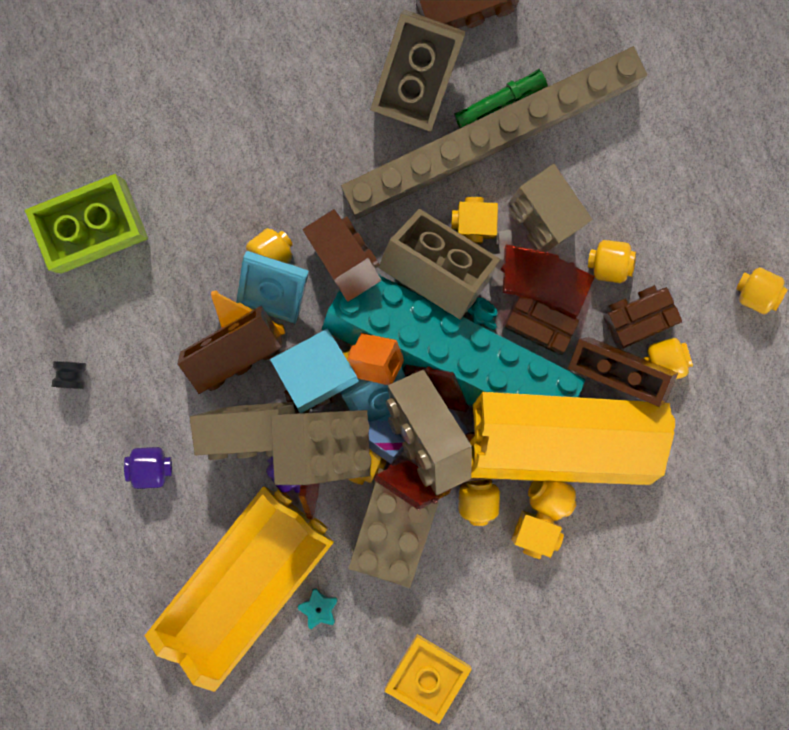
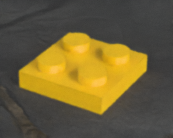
M416 634L386 684L384 692L440 724L472 668L469 664Z

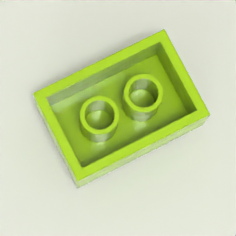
M117 174L110 175L25 209L48 270L60 274L149 239L126 180Z

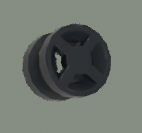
M53 361L56 376L52 380L51 387L84 389L85 382L82 380V372L86 370V363Z

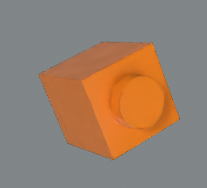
M361 333L356 344L349 351L348 361L358 379L390 385L394 382L404 362V357L397 340Z

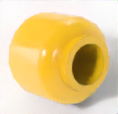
M267 228L246 244V251L288 264L292 260L290 248L293 246V243L285 232L280 231L278 233L273 229Z
M602 240L599 242L597 250H590L588 268L594 269V277L599 281L623 283L628 276L633 277L636 251H632L631 245L627 242Z
M760 267L754 269L751 275L744 272L736 287V290L741 292L739 296L740 303L761 314H767L771 310L777 311L788 291L784 287V278Z
M669 338L650 344L648 347L649 356L643 358L678 372L676 380L686 377L689 374V368L693 367L686 342L681 343L677 338Z
M491 479L465 482L459 488V514L462 518L468 520L471 525H487L488 521L494 520L499 515L500 489L496 484L492 483Z
M534 480L531 483L528 496L529 503L535 511L557 521L563 517L570 516L575 510L576 491L568 482Z

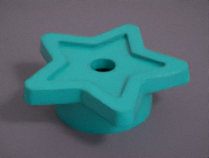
M477 298L468 309V312L472 315L473 322L485 324L492 330H495L497 325L493 319L498 314L497 309L488 300Z
M314 588L310 600L299 604L297 607L299 611L308 616L309 629H313L319 623L334 625L335 619L332 609L338 602V599L336 597H326L317 588ZM321 607L322 611L317 612L316 608Z

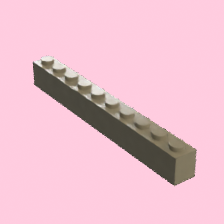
M632 46L342 184V192L357 220L639 86L648 74L635 47Z

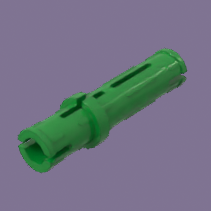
M537 69L515 82L513 80L506 83V87L454 113L459 128L548 87L546 78L542 71Z

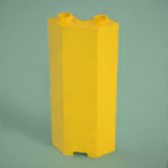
M482 392L473 404L475 436L470 441L472 446L471 478L651 485L664 476L673 442L675 418L671 414L670 403H665L658 407L646 401Z
M265 486L261 488L144 635L156 656L180 664L194 686L213 692L218 689L334 543L327 535L328 527L315 517L312 519L291 503L293 500L289 495L282 493L279 489L274 492Z

